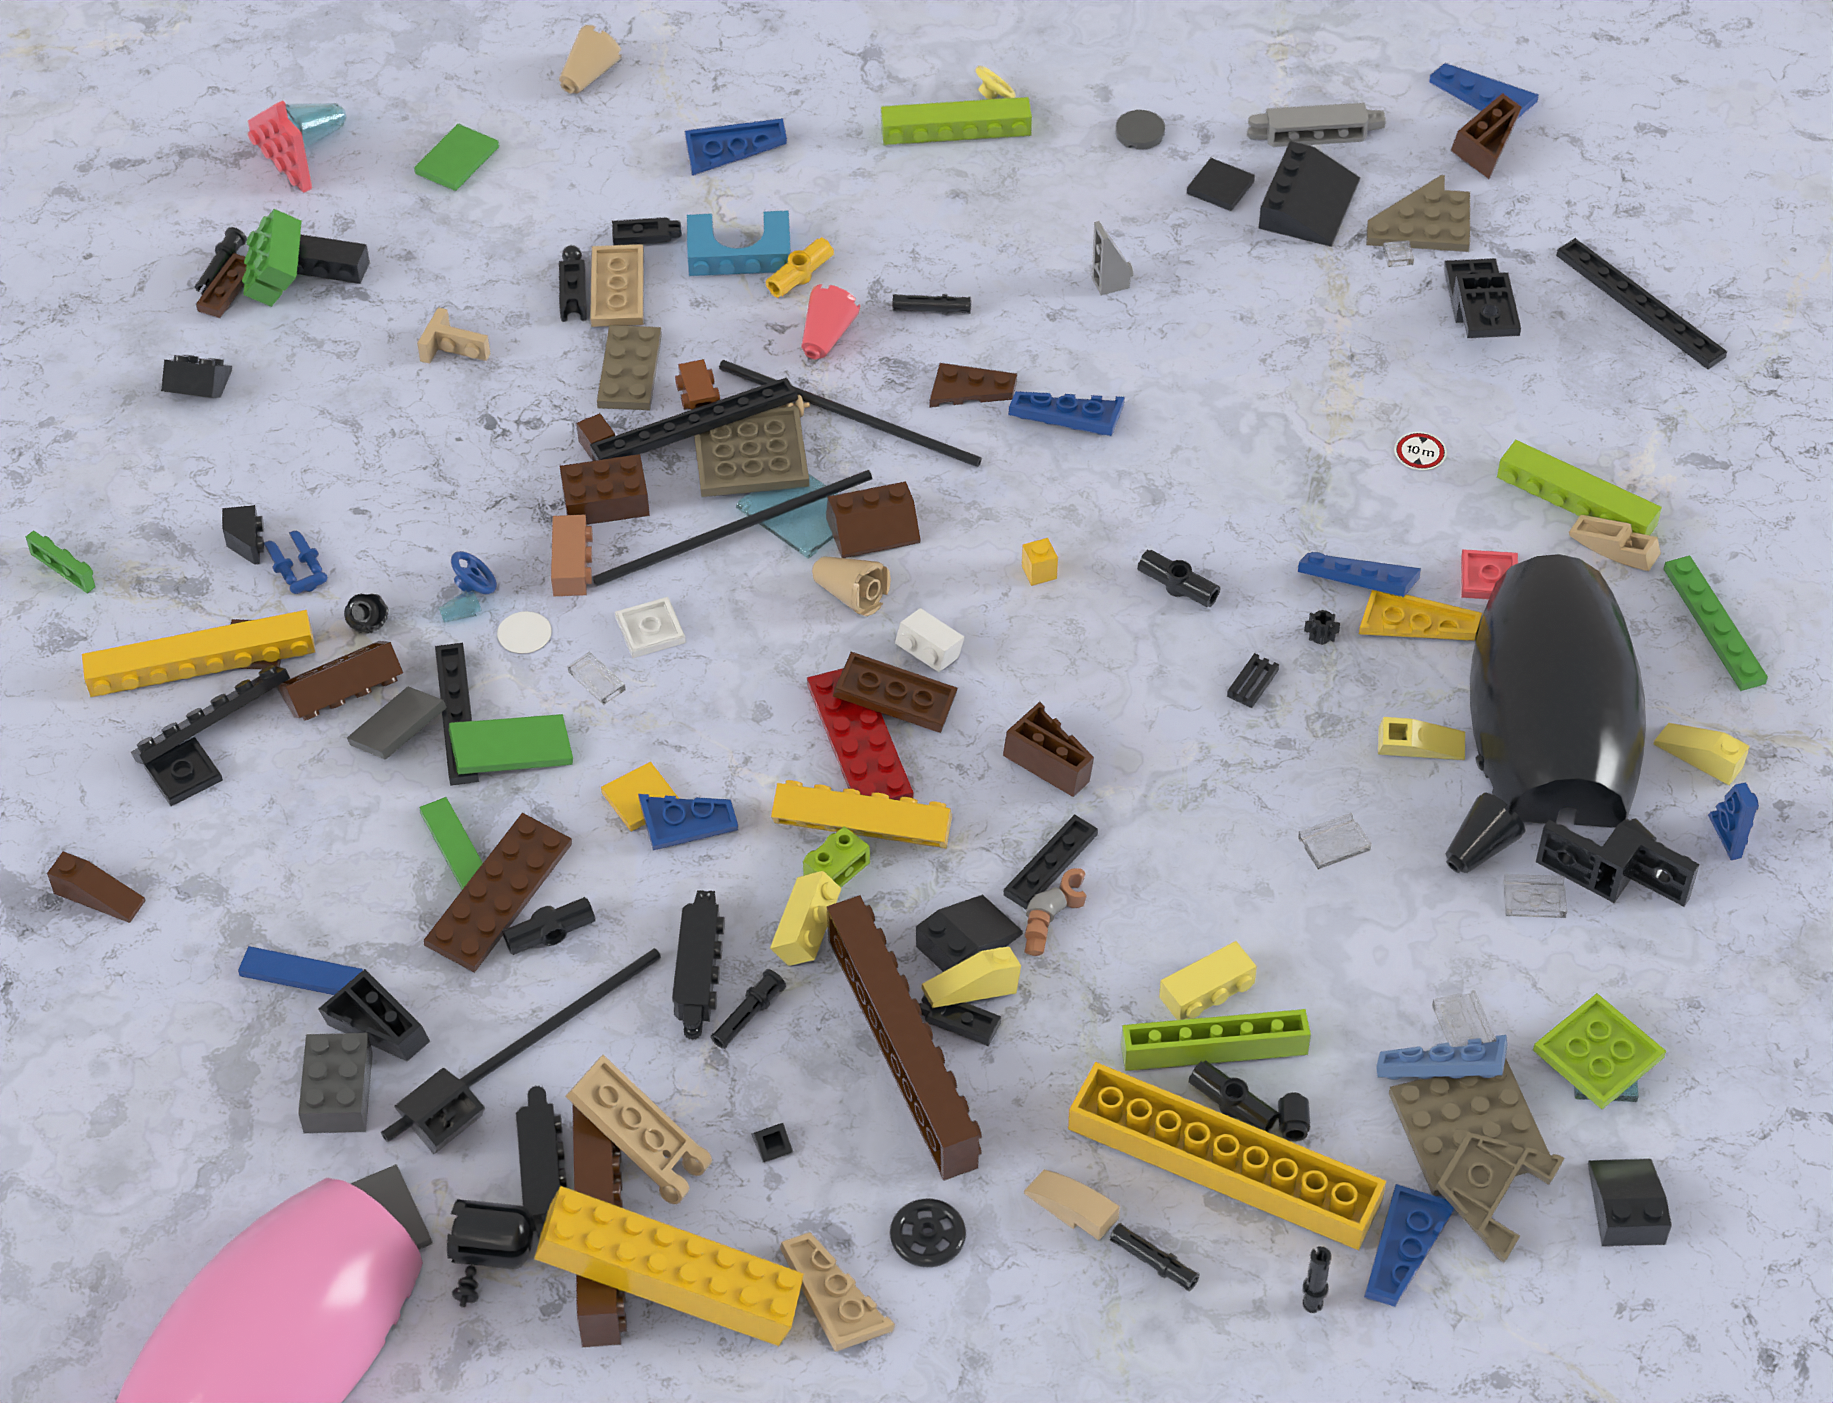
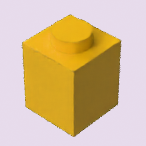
M1049 538L1022 544V568L1031 586L1057 579L1058 556Z

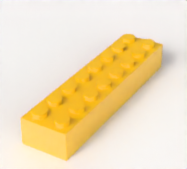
M560 1186L550 1204L534 1257L535 1260L776 1346L781 1344L792 1327L804 1273Z

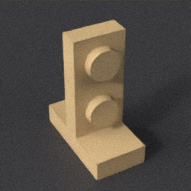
M439 307L417 342L420 361L429 364L438 349L487 361L490 356L488 335L450 327L448 310Z

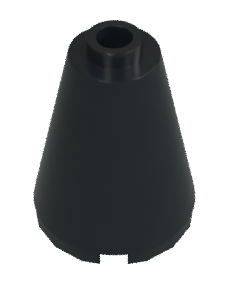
M1487 792L1476 798L1445 853L1447 857L1446 863L1453 871L1457 873L1470 872L1520 839L1525 833L1526 829L1521 818L1516 812L1510 815L1504 809L1508 804Z

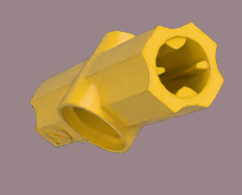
M821 237L804 250L790 253L788 263L766 280V287L770 293L779 298L796 285L808 283L811 280L812 272L834 255V249L829 244V241Z

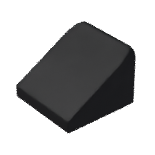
M784 1123L751 1133L763 1163L793 1153Z

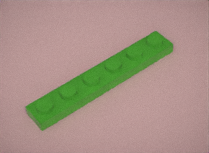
M1689 555L1665 562L1663 570L1739 690L1743 691L1766 684L1767 674L1692 557Z

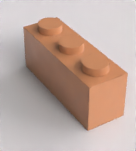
M586 515L553 516L551 560L553 597L587 595V584H592L591 567H587V563H592V546H588V542H593L592 526H587Z

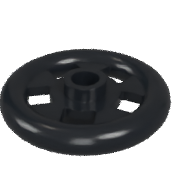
M924 1198L906 1204L895 1214L890 1226V1240L894 1250L908 1263L920 1267H936L951 1261L961 1251L966 1239L965 1223L959 1212L950 1204L938 1199ZM931 1211L932 1217L919 1219L917 1213ZM947 1218L952 1228L944 1230L940 1221ZM904 1224L913 1225L912 1235L902 1234ZM925 1228H931L933 1232L924 1233L922 1230ZM942 1239H945L949 1245L940 1251L935 1246ZM914 1243L926 1247L923 1254L911 1249Z

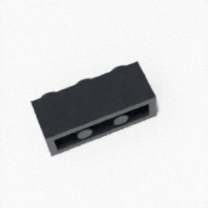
M300 234L297 275L361 284L370 264L367 244Z

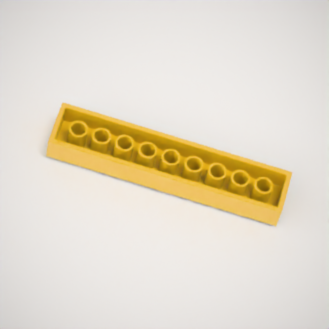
M1097 1062L1091 1068L1069 1109L1068 1130L1356 1250H1360L1383 1201L1386 1180Z

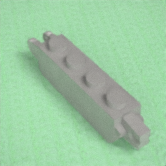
M1365 103L1267 108L1264 114H1254L1248 117V124L1251 127L1247 129V136L1252 140L1267 139L1268 144L1273 147L1288 146L1290 141L1305 145L1363 142L1367 138V131L1385 128L1386 118L1383 110L1366 109Z

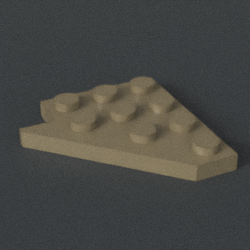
M1440 175L1370 218L1367 222L1366 245L1469 252L1470 192L1445 190V175Z

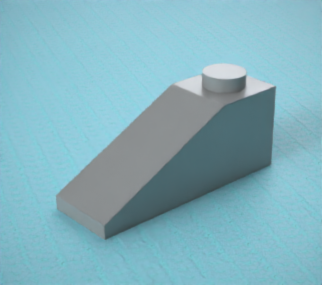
M1100 221L1094 222L1092 280L1100 295L1129 289L1130 277H1133L1131 263L1126 262L1121 251Z

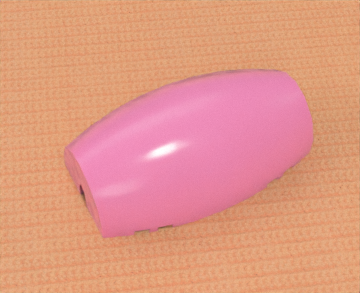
M332 1178L321 1180L291 1196L257 1219L229 1242L194 1277L168 1309L145 1343L123 1384L116 1403H342L369 1369L386 1343L385 1337L392 1325L397 1324L401 1316L400 1310L405 1299L410 1297L423 1264L419 1249L406 1229L380 1203L364 1191L343 1180Z

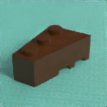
M1502 93L1458 130L1450 151L1490 179L1514 129L1522 107Z

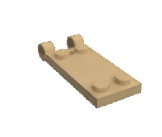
M604 1055L590 1067L565 1096L660 1186V1195L668 1203H680L689 1191L687 1181L672 1170L681 1157L683 1158L682 1164L685 1170L694 1176L702 1175L712 1162L711 1155L706 1149L697 1145Z

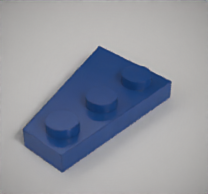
M1746 782L1735 784L1724 796L1725 801L1718 803L1715 806L1716 810L1708 814L1730 860L1742 858L1745 846L1748 844L1750 830L1753 827L1756 810L1759 808L1758 798L1755 793H1751Z
M638 794L653 851L738 830V822L731 799L695 797L693 800L677 799L676 796L665 795V798L649 797V794Z

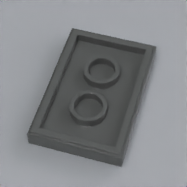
M408 686L350 734L347 740L353 747L382 759H387L447 707L442 699Z
M397 1164L350 1183L380 1203L406 1229L418 1249L432 1244L429 1232Z

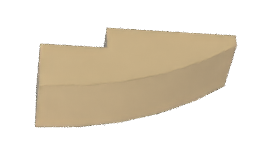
M1580 515L1569 531L1570 537L1587 548L1613 561L1633 568L1649 571L1661 554L1658 537L1633 533L1631 524Z
M1044 1169L1024 1190L1025 1195L1074 1229L1078 1225L1097 1240H1100L1119 1220V1205L1090 1187L1056 1172Z

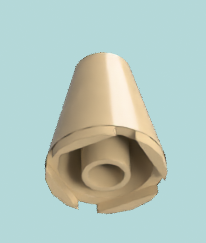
M584 25L579 30L559 77L561 87L568 93L581 92L616 64L622 56L619 55L621 49L617 42L603 30L601 33L594 31L595 26Z
M824 556L816 561L812 568L813 579L816 583L860 615L869 616L878 611L883 604L879 602L882 595H888L890 589V571L877 561Z

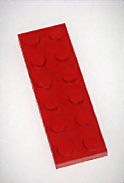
M843 668L807 677V686L848 789L857 790L860 792V795L871 796L872 793H881L888 795L889 799L900 801L901 797L914 799L912 787L882 714L833 697L834 689Z

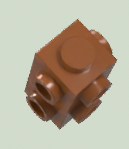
M704 359L678 364L679 375L675 376L677 390L683 392L681 394V402L684 410L688 409L689 411L720 400L718 387L713 388L712 386L715 384L712 369H707Z

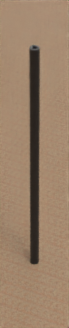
M722 360L719 365L720 370L760 385L777 381L774 378L726 360ZM793 386L804 402H809L812 405L970 465L979 467L982 457Z
M866 470L592 576L593 582L596 587L870 481L872 480V474L870 470Z
M653 948L460 1078V1080L469 1088L661 958L659 951ZM402 1117L381 1131V1135L386 1142H389L410 1128V1126Z

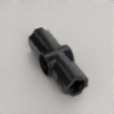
M1147 549L1138 563V571L1166 585L1167 592L1175 597L1186 596L1205 607H1211L1216 602L1220 593V586L1192 572L1191 565L1186 561H1172L1153 550Z
M583 897L556 909L552 906L541 907L533 913L531 919L502 930L509 952L515 955L542 943L546 946L556 945L565 939L568 932L593 923L596 920L589 900Z
M1206 1060L1204 1062L1201 1061L1189 1076V1083L1219 1104V1109L1224 1115L1232 1118L1237 1117L1242 1122L1266 1132L1273 1128L1278 1119L1279 1112L1249 1092L1247 1084L1242 1079L1228 1077Z

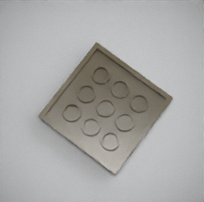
M798 406L773 408L694 436L701 497L810 487Z
M1506 1058L1503 1075H1496L1492 1078L1465 1076L1455 1079L1449 1076H1434L1430 1079H1419L1391 1086L1389 1089L1390 1098L1429 1189L1434 1196L1442 1195L1435 1186L1467 1132L1502 1140L1509 1145L1524 1149L1526 1147L1537 1149L1540 1153L1550 1155ZM1520 1168L1516 1176L1526 1174L1529 1172Z

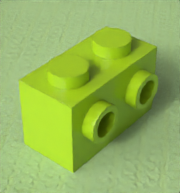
M844 826L838 832L830 834L819 848L810 851L803 860V876L824 871L838 886L843 887L870 863V846Z

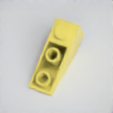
M1383 717L1378 728V755L1465 760V731L1416 719Z

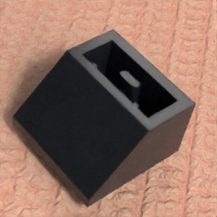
M174 355V359H164L161 391L220 398L232 372V366L224 365L223 359H205L193 355Z
M444 1067L394 1106L433 1155L482 1117L485 1110L483 1104L468 1086Z

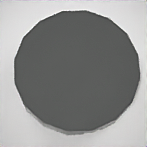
M1132 110L1119 117L1116 123L1115 134L1123 145L1127 147L1132 145L1136 146V149L1144 150L1160 144L1165 134V124L1163 119L1156 113L1148 110Z

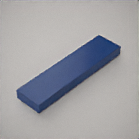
M248 946L238 969L239 976L330 995H335L363 971L361 968Z

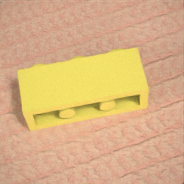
M824 871L797 877L770 949L788 966L815 960L827 929V906L837 902L842 889Z
M1234 941L1160 980L1159 998L1176 1020L1194 1019L1203 1010L1213 1005L1217 1006L1224 1003L1228 997L1239 991L1245 992L1250 989L1255 983L1257 966L1238 942Z

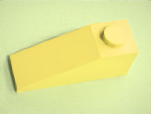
M1668 723L1653 743L1657 747L1727 785H1730L1743 769L1750 747L1725 732Z
M1009 946L985 950L922 983L921 989L932 1008L1015 994L1017 992L1021 964Z

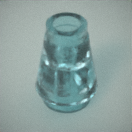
M465 590L443 604V606L438 607L444 623L477 616L476 613L482 611L474 590L470 592Z

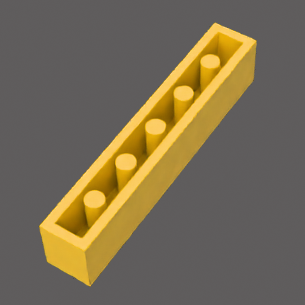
M786 780L785 784L777 783L771 818L777 824L838 832L845 826L858 836L947 849L952 812L951 808H946L947 805L945 803L930 801L929 805L919 804L918 800L909 797H901L900 801L889 799L888 795L881 793H872L871 796H864L854 789H843V792L831 791V787L815 784L814 788L803 787L801 782Z

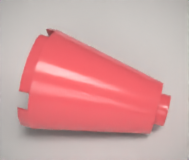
M822 284L813 287L810 293L801 347L805 355L811 359L824 358L858 316L860 304L856 306L854 303L856 298L837 286L829 285L827 289L821 288Z

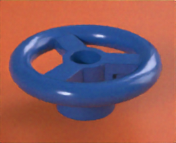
M464 551L455 552L451 556V566L456 574L454 582L462 591L471 593L474 590L488 595L496 590L497 583L493 573L479 558ZM460 559L467 561V568L460 566Z

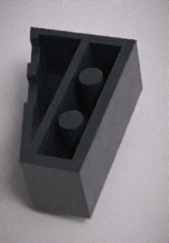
M366 969L318 1008L328 1026L343 1033H368L372 1046L405 1061L410 1060L430 1042L422 1025Z

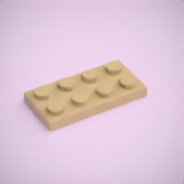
M643 244L592 246L591 327L643 325Z

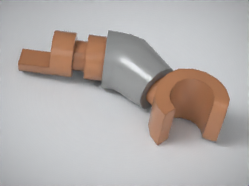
M1073 868L1066 871L1059 888L1054 887L1036 894L1029 902L1026 911L1028 925L1025 931V938L1027 939L1025 953L1032 956L1042 955L1045 949L1050 922L1053 921L1054 916L1066 906L1071 908L1084 906L1087 897L1084 891L1076 892L1071 889L1078 888L1083 883L1085 877L1084 870Z

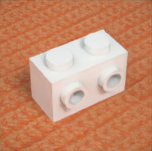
M920 608L900 622L895 644L940 672L959 658L964 636Z

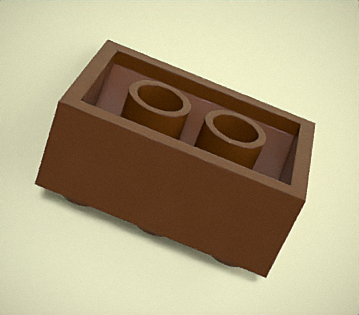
M906 481L827 497L826 520L841 558L920 543L921 541L915 503Z

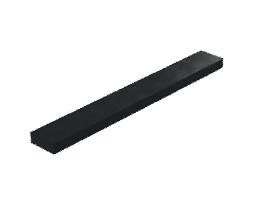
M1576 238L1557 249L1556 256L1706 369H1710L1726 358L1727 351Z
M786 377L590 444V451L595 460L643 454L797 401L798 394Z

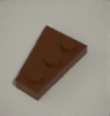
M940 363L930 397V407H939V403L944 402L962 405L963 401L976 399L981 403L1012 400L1017 384V373Z

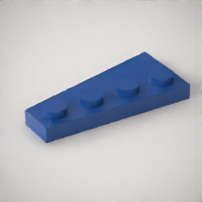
M1444 63L1435 70L1429 79V83L1479 111H1482L1503 93L1522 107L1518 118L1535 105L1539 94Z
M1320 552L1307 553L1299 561L1298 572L1404 597L1419 580L1421 568L1328 556Z
M1398 1184L1395 1185L1364 1295L1365 1298L1396 1307L1455 1210L1446 1199Z

